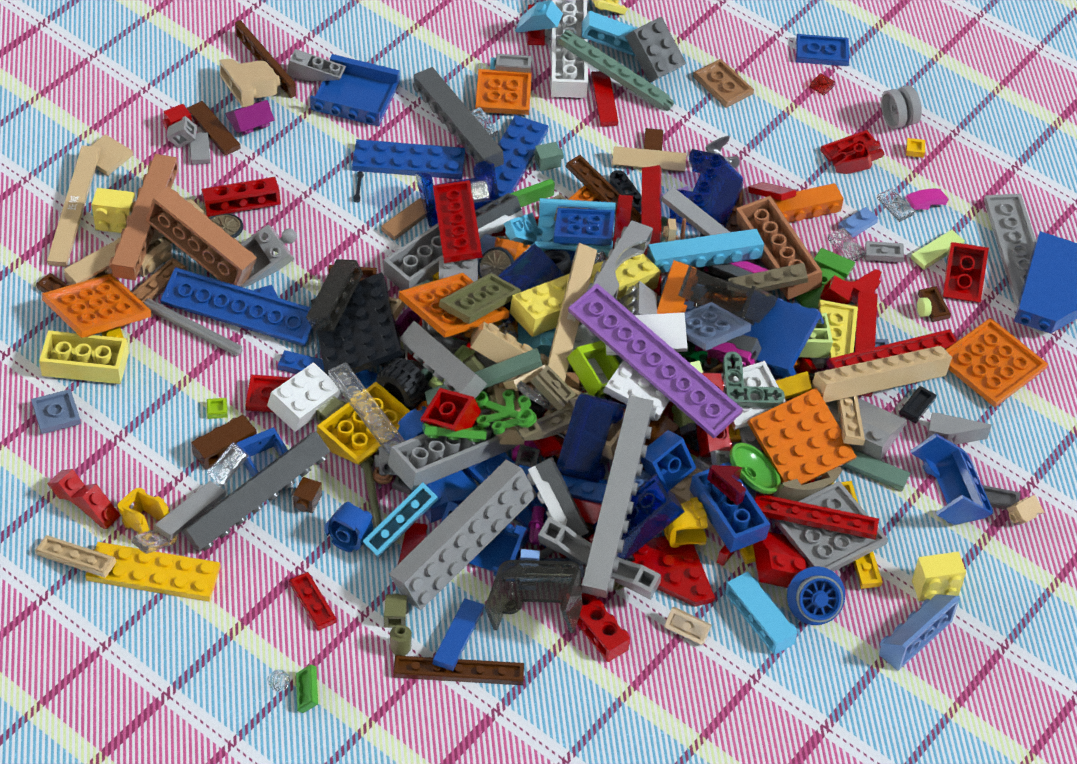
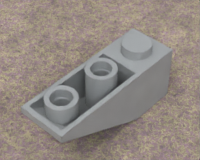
M295 49L289 60L287 74L302 81L340 80L346 66Z
M932 412L926 439L936 433L955 445L988 439L992 424Z

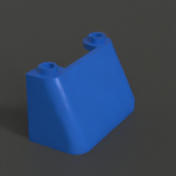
M448 501L441 522L459 505ZM509 523L469 564L494 572L493 576L503 580L506 577H511L521 556V549H524L528 542V529L516 525L514 528Z

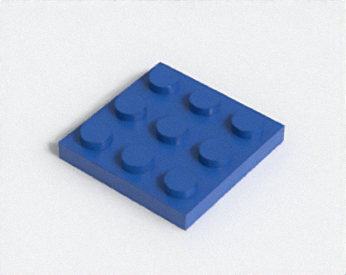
M558 208L554 243L562 245L579 243L598 246L612 245L615 210Z

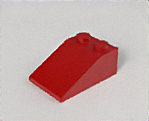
M956 242L950 243L943 289L944 298L981 303L988 247Z
M768 532L766 539L753 544L758 578L761 583L788 588L794 576L803 569H806L804 557L795 549L785 535Z

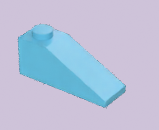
M552 0L537 2L520 17L515 31L519 33L557 28L563 13Z

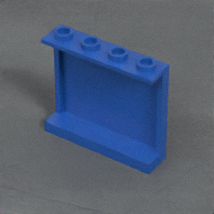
M332 54L330 61L344 65L346 68L340 80L322 81L316 95L310 96L311 110L379 127L400 84V70Z
M754 292L750 293L738 317L751 324V331L743 335L757 338L762 348L755 364L765 361L772 374L785 378L796 375L793 366L816 324H824L820 311L815 308H806L798 303L792 304L785 302L781 298L775 299L763 293L757 294Z

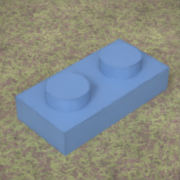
M865 207L840 222L838 229L848 238L852 239L878 223V217Z

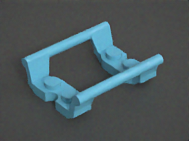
M540 198L538 233L542 235L537 236V241H535V253L540 254L548 250L576 251L578 244L562 245L554 243L556 224L554 217L557 207L615 210L616 203ZM613 241L612 245L607 246L592 244L586 246L597 250L596 257L608 258L610 250L613 249Z

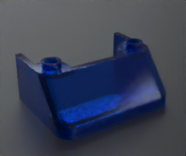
M581 393L578 396L557 462L560 473L595 483L607 484L608 480L604 479L606 470L603 463H600L611 424H615L622 419L623 409H626L627 404L586 393Z

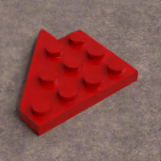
M665 536L629 544V552H632L635 561L631 562L643 565L661 574V583L657 590L694 607L715 602L714 593L694 544L679 545V547L673 548Z

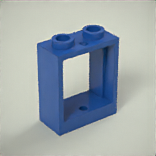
M274 427L237 442L238 455L252 477L258 473V470L250 459L251 456L272 447L275 448L279 456L288 450Z

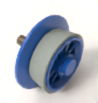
M820 566L808 567L797 573L791 580L787 590V603L792 614L801 622L809 625H822L832 621L841 612L845 603V588L842 580L832 570Z

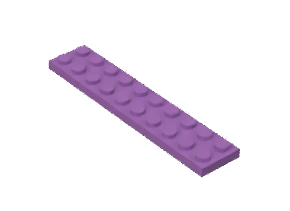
M596 283L568 308L570 314L712 438L717 437L742 414L743 409L599 284Z

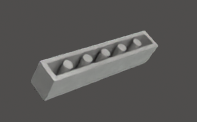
M414 321L399 338L405 344L403 348L411 355L415 353L413 357L421 364L425 362L423 366L431 373L435 371L433 375L441 382L445 380L443 384L451 391L455 388L454 392L476 398L487 385L483 379L417 322Z

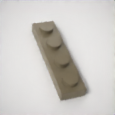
M800 263L728 279L732 298L750 295L751 292L760 293L808 283V276L805 264Z

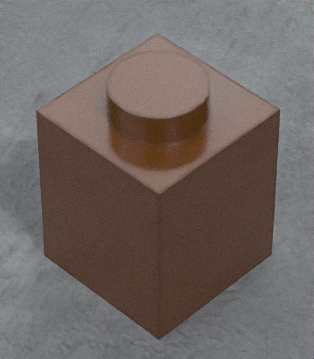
M302 477L293 494L294 508L303 512L313 513L322 496V483Z

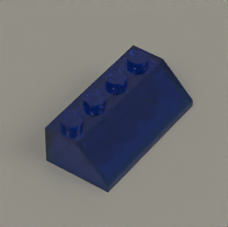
M534 243L498 275L499 278L521 289V292L564 276L557 265ZM511 301L503 305L509 310V318L499 321L505 327H508L516 320L510 314Z
M654 474L638 487L636 495L631 497V502H634L632 513L627 514L626 517L629 525L627 533L622 534L621 540H624L622 553L618 552L617 554L619 558L627 560L685 512L678 499L657 474ZM597 522L592 525L594 530H596Z

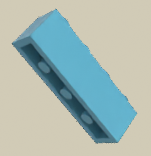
M592 11L588 12L582 21L583 38L635 56L625 36L637 29L636 27Z
M422 482L363 542L379 558L439 500L438 497Z
M747 571L727 582L726 596L774 655L795 644L797 637L796 627L789 623L783 611L776 607L772 602L771 596L763 591L755 577H752Z

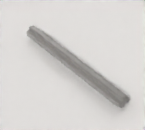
M146 299L144 302L151 310V313L235 356H239L242 352L241 345L151 299Z

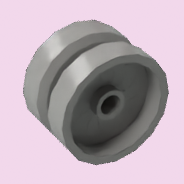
M911 85L883 92L881 97L882 114L891 129L919 123L922 116L921 102L918 93Z

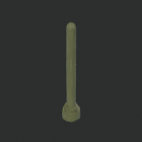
M371 455L359 466L364 470L374 527L376 528L382 520L371 468L374 463V457Z

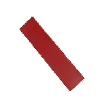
M619 195L613 249L617 238H621L623 228L625 226L628 227L630 224L633 196Z

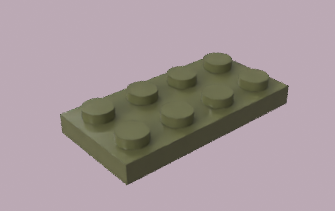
M490 273L441 299L439 307L463 322L470 324L512 301V295L520 293L521 289Z

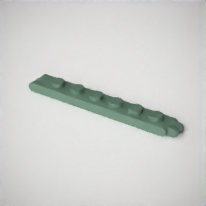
M565 30L557 40L559 45L655 107L669 111L674 105V101L670 99L667 93L571 31Z

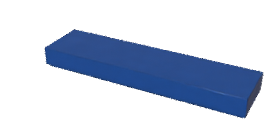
M464 598L433 658V665L451 671L454 670L484 610V604Z

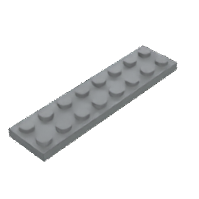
M1021 194L985 195V206L1016 307H1018L1036 239Z

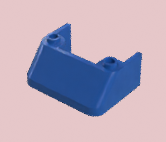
M935 433L910 450L912 455L923 461L924 471L928 475L936 477L945 497L947 505L936 512L937 516L946 520L949 524L958 525L984 519L993 514V509L969 455L962 448Z

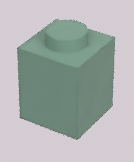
M556 142L535 146L534 159L540 171L561 167V159L564 158V155Z

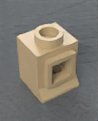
M1035 495L1029 498L1025 497L1007 508L1011 521L1020 524L1027 523L1037 517V515L1045 513Z

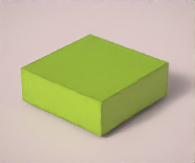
M227 398L206 399L208 419L228 418Z

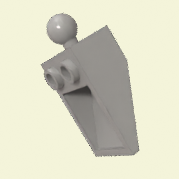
M268 224L241 243L243 247L257 257L248 280L241 287H248L279 271L294 260V257L285 245L286 243L291 244L296 241L297 234L293 229H285L280 238L275 229Z

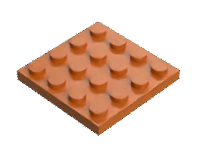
M464 273L399 291L398 298L444 338L477 328L483 322L489 324L509 318V310L501 306L468 324L440 308L439 302L441 299L474 282Z
M112 274L42 293V300L81 338L151 317V310L116 277H113Z
M992 318L983 322L946 349L952 356L948 370L993 407L998 406L1046 370L1048 366L1047 362Z
M817 387L747 421L765 455L779 473L781 483L798 479L800 484L803 485L857 457L850 444L843 443L842 431Z

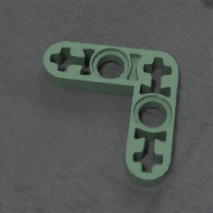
M733 351L726 353L722 365L724 391L728 397L740 407L774 408L783 403L785 394L778 387L744 386L741 356ZM729 359H733V362H735L734 369H731L732 365ZM732 375L736 376L739 379V381L733 383L728 379V377ZM732 394H736V397H738V399H734V396H732ZM750 394H758L760 400H752ZM772 395H776V398H778V400H774V397H772Z

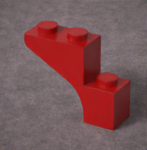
M874 269L856 281H845L834 275L825 283L820 298L825 301L846 305L850 301L857 304L858 292L875 294V290L881 283L879 279L882 272Z
M73 469L61 470L47 483L59 499H65L75 504L103 529L110 527L121 516L97 484L85 485Z

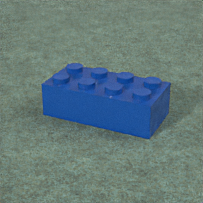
M729 462L721 464L724 466H731ZM709 469L692 476L689 490L702 503L707 518L730 553L767 538L771 524L747 488L743 501L736 505L707 480Z

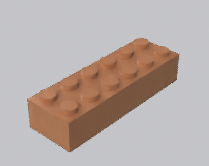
M169 186L153 198L146 221L218 280L241 286L248 280L257 259L251 251L243 247L235 238H232L220 226H217L205 214L201 213L193 204L186 201L177 191H174Z
M771 196L736 208L737 225L741 231L758 230L764 242L762 258L760 259L768 270L800 263L805 264L808 283L780 288L787 300L822 287V270Z

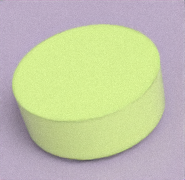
M927 297L919 298L917 301V312L920 317H928L932 311L931 302Z

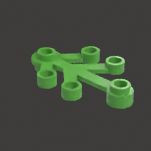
M506 390L502 394L506 407L489 401L487 393L481 391L475 398L480 410L487 408L497 412L490 415H481L477 418V424L482 429L487 428L490 422L496 421L492 424L494 434H502L505 432V428L517 425L528 428L537 420L536 414L529 409L531 401L527 395L518 398L521 410L519 412L515 410L514 401L516 396L513 390ZM506 418H513V419L506 420V421H503V422H502V421H498V420H502V419H506Z

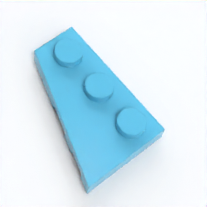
M533 212L504 223L505 233L509 240L520 242L524 245H535L537 236H541V233H538V225Z

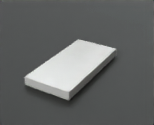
M685 313L635 315L676 352L687 351ZM606 345V356L617 355Z

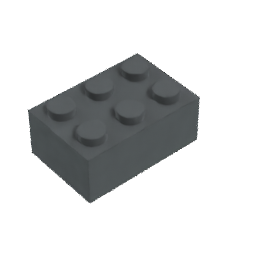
M662 16L631 31L625 36L650 83L686 64Z

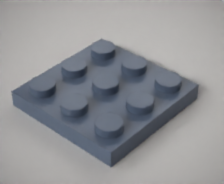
M712 302L685 313L687 340L703 350H710L717 345L726 343L751 331V324Z

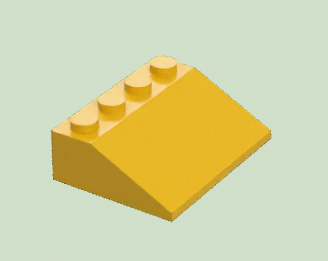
M375 382L317 425V433L332 453L360 465L377 452L379 447H383L397 436L395 428L399 429V421L410 410Z

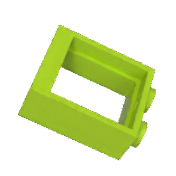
M603 341L577 347L567 357L568 362L590 397L606 396L607 394L603 391L607 383H601L588 359L595 358L608 381L620 366L618 360L614 355L606 356V344Z

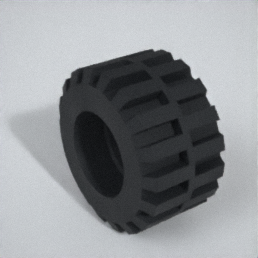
M395 358L376 377L377 383L410 411L426 398L425 392L430 390L429 383L424 374L405 358Z

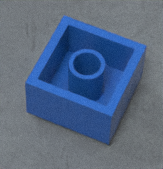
M669 430L647 447L645 458L641 457L640 460L645 471L667 487L668 491L696 469L683 437Z

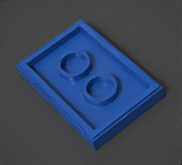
M797 34L796 63L849 66V38Z

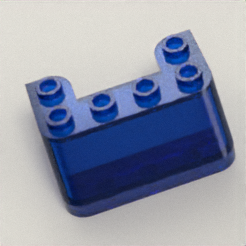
M692 149L689 155V162L692 164V172L700 173L693 192L687 190L678 191L719 224L726 227L743 188V177L722 155ZM669 208L670 219H676V223L682 224L683 218Z

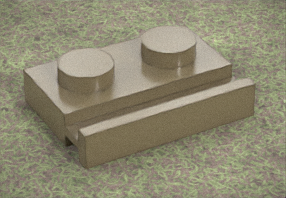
M548 365L530 381L558 411L576 395Z

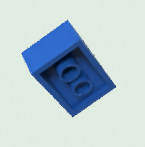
M466 469L426 485L439 500L424 514L430 523L442 519L448 501L460 505L478 487Z

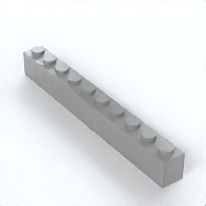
M629 395L582 582V593L607 598L608 591H613L615 579H612L613 572H617L620 561L616 558L618 552L622 553L624 540H621L623 533H627L629 525L626 517L627 514L632 513L634 502H631V497L637 493L638 483H635L637 476H641L643 468L640 460L641 457L645 458L647 445L644 444L646 439H650L652 427H649L650 420L654 421L656 409L653 408L654 400Z

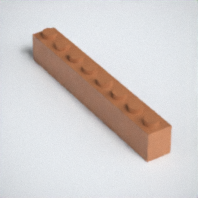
M155 154L153 160L149 162L148 173L144 174L142 188L138 189L137 200L132 204V213L127 216L126 228L122 229L120 243L116 244L115 255L110 259L109 267L112 269L113 277L136 281L155 232V228L146 221L153 198L167 186L172 188L178 173L177 157Z

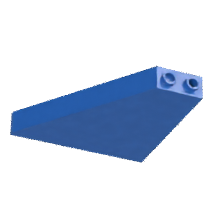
M1040 231L1032 251L1014 322L1051 334L1077 319V243Z

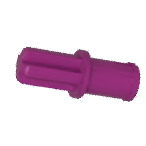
M541 506L533 507L531 521L528 524L530 529L528 541L533 546L540 544L538 534L544 526L545 508Z

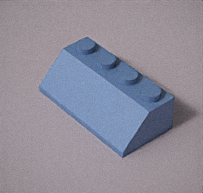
M936 594L931 600L926 599L921 605L920 610L917 612L913 611L904 624L900 623L895 628L890 637L887 635L882 639L879 656L899 671L953 621L960 598L954 595Z

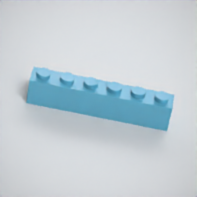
M751 229L648 244L647 257L661 270V273L669 272L673 260L698 268L762 258L764 242L758 230Z

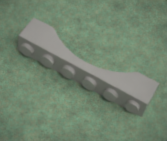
M631 220L628 227L625 226L623 228L621 238H617L614 249L610 250L607 260H604L602 263L601 272L597 271L594 283L589 284L587 291L597 283L617 299L619 283L615 271L626 260L645 252L650 243L653 228Z
M548 517L538 534L539 543L587 566L592 543L583 539L567 526ZM617 557L616 559L620 560L617 572H613L612 579L651 600L661 583V574L643 565Z

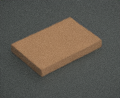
M722 59L693 72V77L725 108L754 94V89Z

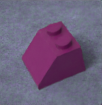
M268 100L258 101L253 105L225 113L236 133L243 132V135L254 132L253 128L258 126L260 129L270 126L269 122L275 121Z

